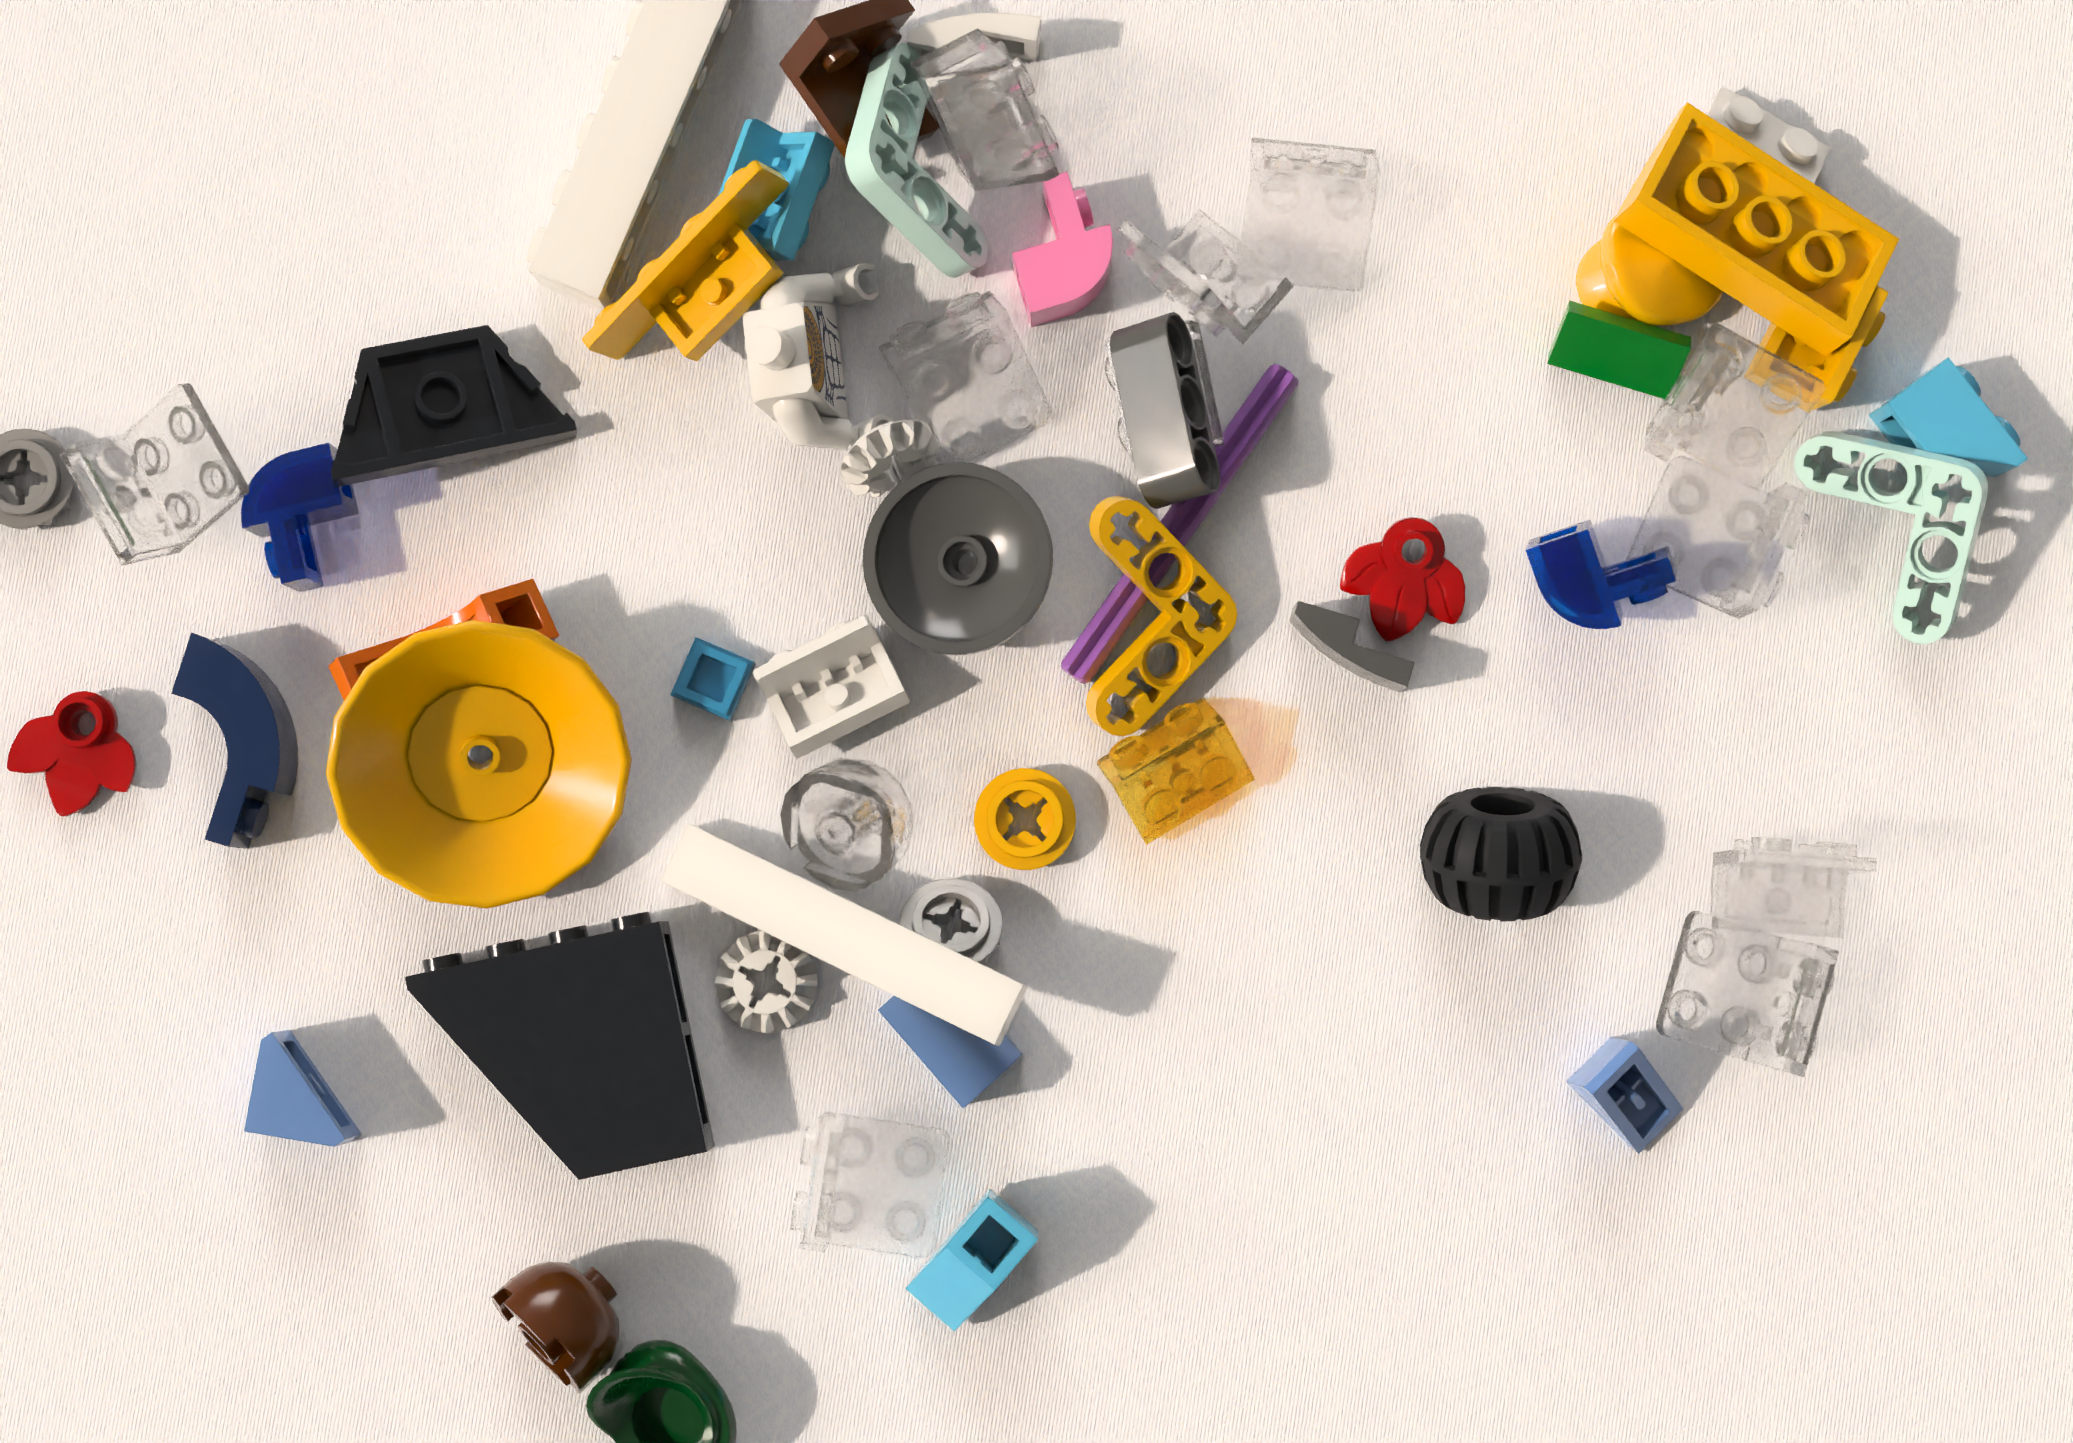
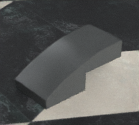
M1298 601L1292 608L1289 621L1305 639L1332 661L1355 675L1388 689L1401 692L1408 687L1415 662L1353 644L1360 619Z

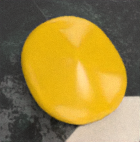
M1616 215L1607 224L1602 239L1586 252L1578 266L1576 286L1583 305L1650 325L1670 326L1696 320L1712 310L1724 293L1705 279L1615 223Z

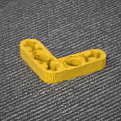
M1112 496L1097 504L1091 513L1089 522L1091 537L1096 545L1161 611L1160 615L1099 677L1087 695V714L1092 722L1111 735L1126 736L1139 730L1230 635L1236 624L1237 609L1235 602L1226 590L1147 507L1128 497ZM1118 513L1128 517L1132 514L1133 516L1128 522L1129 529L1139 539L1148 543L1138 550L1126 539L1119 536L1110 538L1116 529L1110 521L1113 515ZM1171 553L1175 556L1179 568L1175 580L1166 587L1158 588L1153 586L1148 573L1150 564L1158 555ZM1190 591L1195 598L1210 605L1215 603L1210 610L1215 617L1213 623L1210 626L1200 622L1195 624L1200 617L1198 612L1189 602L1180 597ZM1159 643H1171L1176 652L1175 665L1165 675H1151L1146 662L1150 650ZM1132 670L1137 678L1152 686V689L1147 694L1135 687L1137 684L1127 678ZM1113 693L1121 697L1126 696L1124 704L1129 710L1122 718L1113 713L1109 715L1112 708L1107 699Z

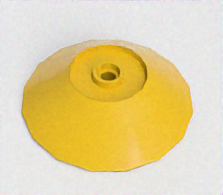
M470 620L414 633L365 667L334 716L326 777L341 829L378 874L430 902L488 909L545 895L592 862L622 816L632 758L619 705L584 658L534 629ZM484 745L493 754L488 761L477 763L468 756L469 750L474 746Z

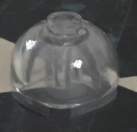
M838 758L807 772L785 794L780 814L784 839L790 850L798 845L801 853L809 861L803 868L813 878L834 889L858 891L867 888L872 882L881 880L889 873L908 850L914 822L911 802L902 784L887 769L869 760Z

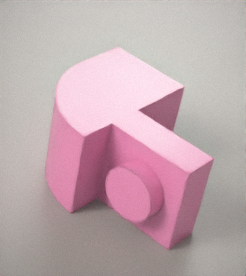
M1068 172L1043 178V197L1056 240L1012 253L1013 270L1031 327L1068 317L1083 310L1100 294L1110 272L1113 242L1110 224L1085 231L1084 227L1094 224L1088 198L1084 188L1073 191Z

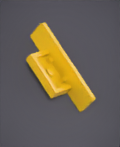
M757 160L750 162L747 167H743L733 173L726 181L724 191L702 213L693 216L684 224L678 239L659 258L650 261L641 269L637 281L617 302L608 305L598 314L595 319V325L582 338L588 349L619 360L658 323L684 357L697 362L784 273L751 234L748 227L788 187L789 182L780 172Z

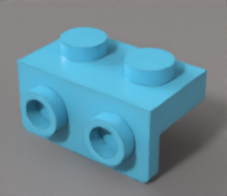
M747 119L744 122L718 196L724 191V185L728 178L737 170L747 167L754 160L780 172L789 182L788 187L748 227V230L773 260L794 261L797 251L807 239L809 233L808 219L817 194L828 180L830 174L829 161L835 144L832 140L818 132L782 133L758 119Z

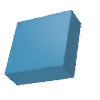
M695 637L670 695L731 721L756 663Z

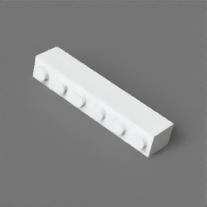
M638 0L634 4L626 26V34L630 37L621 58L614 56L604 72L601 89L605 94L596 115L589 113L580 127L577 137V148L581 150L572 170H564L554 187L552 205L556 207L547 228L539 227L530 242L527 261L531 265L528 271L540 286L601 311L614 303L744 0Z

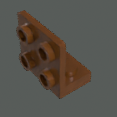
M867 0L815 17L779 63L844 159L870 62L873 57L894 47L900 41L902 35L899 29L915 11L909 0ZM926 106L917 142L931 137L939 128L938 123ZM886 115V118H887L889 124L891 125L890 120H889L888 116Z

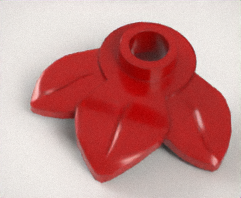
M1407 517L1396 521L1386 530L1381 541L1360 546L1353 551L1346 560L1342 570L1340 589L1349 594L1369 595L1372 622L1377 632L1387 642L1401 638L1411 632L1422 621L1425 612L1442 622L1455 624L1459 620L1465 604L1463 575L1452 562L1444 557L1445 544L1439 530L1431 522L1423 518ZM1410 539H1419L1423 541L1425 546L1423 555L1415 561H1408L1402 557V547Z
M79 691L63 698L56 706L53 715L32 719L20 729L8 754L7 769L12 772L25 774L45 772L47 788L57 814L68 817L90 805L99 794L101 785L113 791L128 792L135 775L136 759L130 743L117 732L118 717L111 702L100 694ZM91 712L95 717L96 725L90 734L84 735L79 729V720L82 715Z

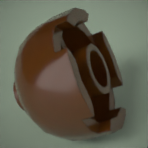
M549 1261L529 1266L518 1273L491 1297L493 1304L506 1322L514 1316L521 1321L518 1329L528 1341L525 1344L528 1349L563 1384L568 1386L571 1383L577 1393L580 1394L592 1383L612 1360L619 1342V1319L610 1302L617 1296V1293L607 1279L594 1267H590L582 1274L568 1263Z

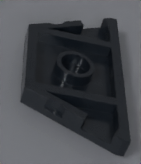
M488 325L363 348L360 352L354 376V386L343 420V430L336 458L333 460L331 467V481L333 488L574 439L577 433L576 424L568 413L563 415L540 390L541 383L524 365L515 362L511 358L506 344Z

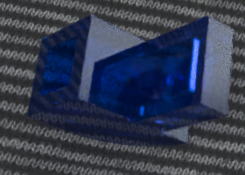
M330 443L288 452L272 459L252 478L242 501V528L261 538L271 536L272 541L265 542L264 545L268 568L275 579L280 578L282 585L298 592L324 586L310 526L359 514L353 485L333 488L331 467L338 449Z
M1590 519L1530 539L1526 547V553L1534 576L1546 602L1564 619L1586 628L1609 629L1622 626L1623 612L1619 603L1620 599L1629 597L1632 605L1645 603L1668 593L1666 584L1677 580V569L1669 546L1606 566Z

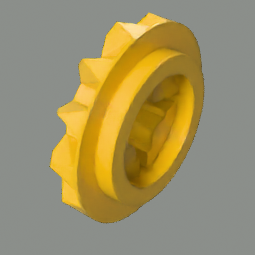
M1013 769L994 778L981 792L974 811L975 832L983 849L996 862L1016 870H1034L1052 863L1067 849L1075 831L1076 813L1070 794L1056 778L1036 769ZM1009 798L1014 804L1018 803L1025 809L1033 803L1037 805L1043 798L1047 801L1036 819L1041 827L1040 832L1046 837L1044 841H1041L1036 835L1032 836L1025 830L1017 836L1013 834L1007 841L1003 838L1009 831L1008 827L1014 821L1012 814L1009 812L1010 807L1004 802L1005 799Z

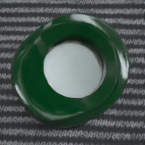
M653 1340L634 1346L631 1352L626 1353L623 1358L617 1361L610 1374L592 1388L587 1398L586 1409L589 1418L599 1429L610 1436L615 1443H736V1418L725 1391L710 1371L683 1346L670 1341Z

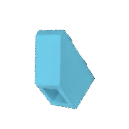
M1949 357L1926 371L1869 414L1870 418L1891 444L1967 460L1976 464L1984 472L1985 476L1997 477L2018 467L2028 459L2019 447L2021 442L2016 430L2004 418L1994 416L1979 397L1981 389L1976 379L1965 368L1955 366Z
M989 1189L905 1289L955 1331L998 1288L1038 1241L1039 1230L993 1190Z

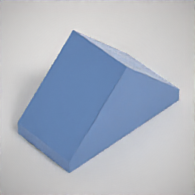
M291 1030L271 1032L261 1039L244 1132L333 1147L351 1142L362 1134Z
M1610 1037L1566 1081L1638 1154L1683 1110L1681 1104L1640 1048L1629 1040Z

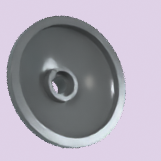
M965 462L934 465L914 473L899 483L884 498L873 515L867 530L863 549V572L867 591L873 605L885 623L895 633L913 645L928 651L947 655H968L987 651L1003 644L1020 632L1030 622L1042 604L1049 587L1053 567V548L1049 528L1033 498L1018 483L1001 472L987 466ZM973 552L977 558L976 568L973 572L963 575L959 571L958 561L963 554Z

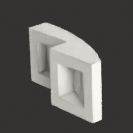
M974 13L948 17L910 29L907 44L914 47L920 53L927 66L969 74L972 72L976 50L1037 62L1041 42V17L1016 13Z

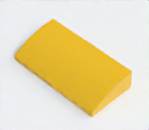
M1688 102L1680 109L1659 141L1614 219V222L1825 357L1852 338L1899 241V238Z

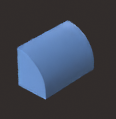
M893 996L878 1009L881 1015L962 1108H965L1023 1054L1006 1034L1000 1046L994 1045L896 996Z

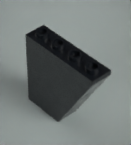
M649 912L611 919L613 931L599 935L588 936L586 925L548 933L550 945L530 950L525 949L524 939L486 946L487 959L463 964L461 953L426 959L422 961L424 973L405 977L407 990L578 1180L704 1153L715 1147L669 921L651 923Z

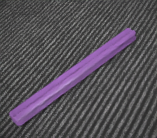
M1274 363L1266 370L1214 444L1220 471V486L1218 490L1211 494L1172 504L1160 521L1184 547L1298 386L1299 380L1286 368ZM1163 553L1153 559L1148 572L1153 586L1157 587L1176 560L1173 554ZM1125 574L1121 576L1061 662L1063 671L1080 683L1086 684L1091 681L1148 600L1144 593Z

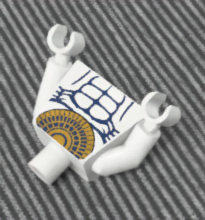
M861 263L837 270L832 277L828 272L780 278L763 296L760 310L744 313L745 350L753 401L755 405L778 423L785 437L794 444L846 450L849 445L852 447L868 431L882 424L894 421L886 414H878L855 426H851L848 416L836 308L831 303L835 298L840 304L851 306L878 297L879 292L866 294L858 283L859 274L875 270L874 266L869 263Z

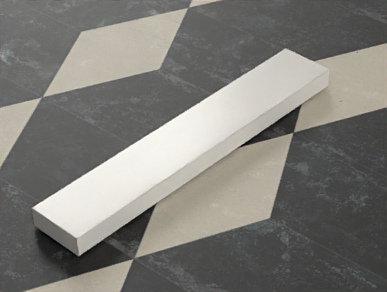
M689 823L660 880L997 1046L1001 1045L1028 986Z

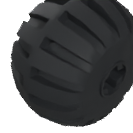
M1478 787L1447 796L1437 805L1428 819L1420 842V859L1424 878L1435 898L1445 907L1457 913L1489 921L1491 919L1500 921L1528 920L1547 915L1556 910L1564 903L1574 888L1582 863L1578 830L1566 808L1551 797L1521 788Z

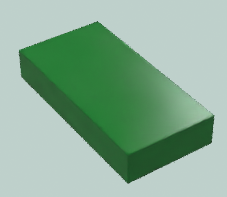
M1569 300L1549 350L1547 364L1668 400L1690 352L1691 337Z

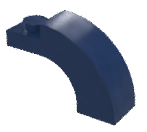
M191 632L171 694L184 697L199 704L213 716L224 735L228 755L227 770L205 840L228 847L249 849L251 839H257L261 835L267 822L269 804L264 802L267 791L292 796L298 767V745L295 727L286 702L278 688L256 663L228 645Z

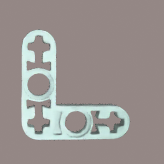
M900 43L873 57L870 62L846 149V170L852 184L860 194L942 273L948 277L956 278L983 266L988 258V246L984 233L977 222L913 159L930 91L931 79L928 67L920 53L914 47L906 43ZM886 115L888 116L891 125L889 124V122H888V120H887V118H886ZM915 200L917 201V204H918V206H919V208H920V210H921V213L919 212V210H918V208H917V205H916V203H915Z
M1825 431L1808 439L1799 447L1794 460V469L1797 477L1807 488L1828 495L1915 514L1893 606V622L1896 630L1905 639L1913 643L1929 644L1938 641L1951 629L1958 616L1988 495V482L1984 472L1976 464L1964 459L1837 431ZM1826 446L1833 448V459L1852 464L1859 459V452L1865 453L1866 458L1858 470V485L1850 483L1856 472L1853 470L1836 468L1827 477L1820 475L1821 465L1812 461V455H1817ZM1894 459L1905 467L1908 476L1907 484L1902 491L1888 493L1881 490L1875 484L1873 469L1878 461ZM1954 474L1962 477V488L1972 491L1971 497H1964L1958 502L1952 518V522L1965 521V529L1948 521H1929L1930 514L1939 519L1945 513L1949 497L1945 491L1938 490L1939 484L1947 483ZM1934 535L1949 538L1955 544L1958 551L1955 565L1946 569H1937L1930 566L1922 554V547L1926 538ZM1915 575L1927 582L1916 583L1914 581ZM1928 582L1950 583V590L1941 585L1934 592L1931 610L1941 614V619H1934L1927 628L1918 625L1919 615L1909 611V607H1916L1923 600Z

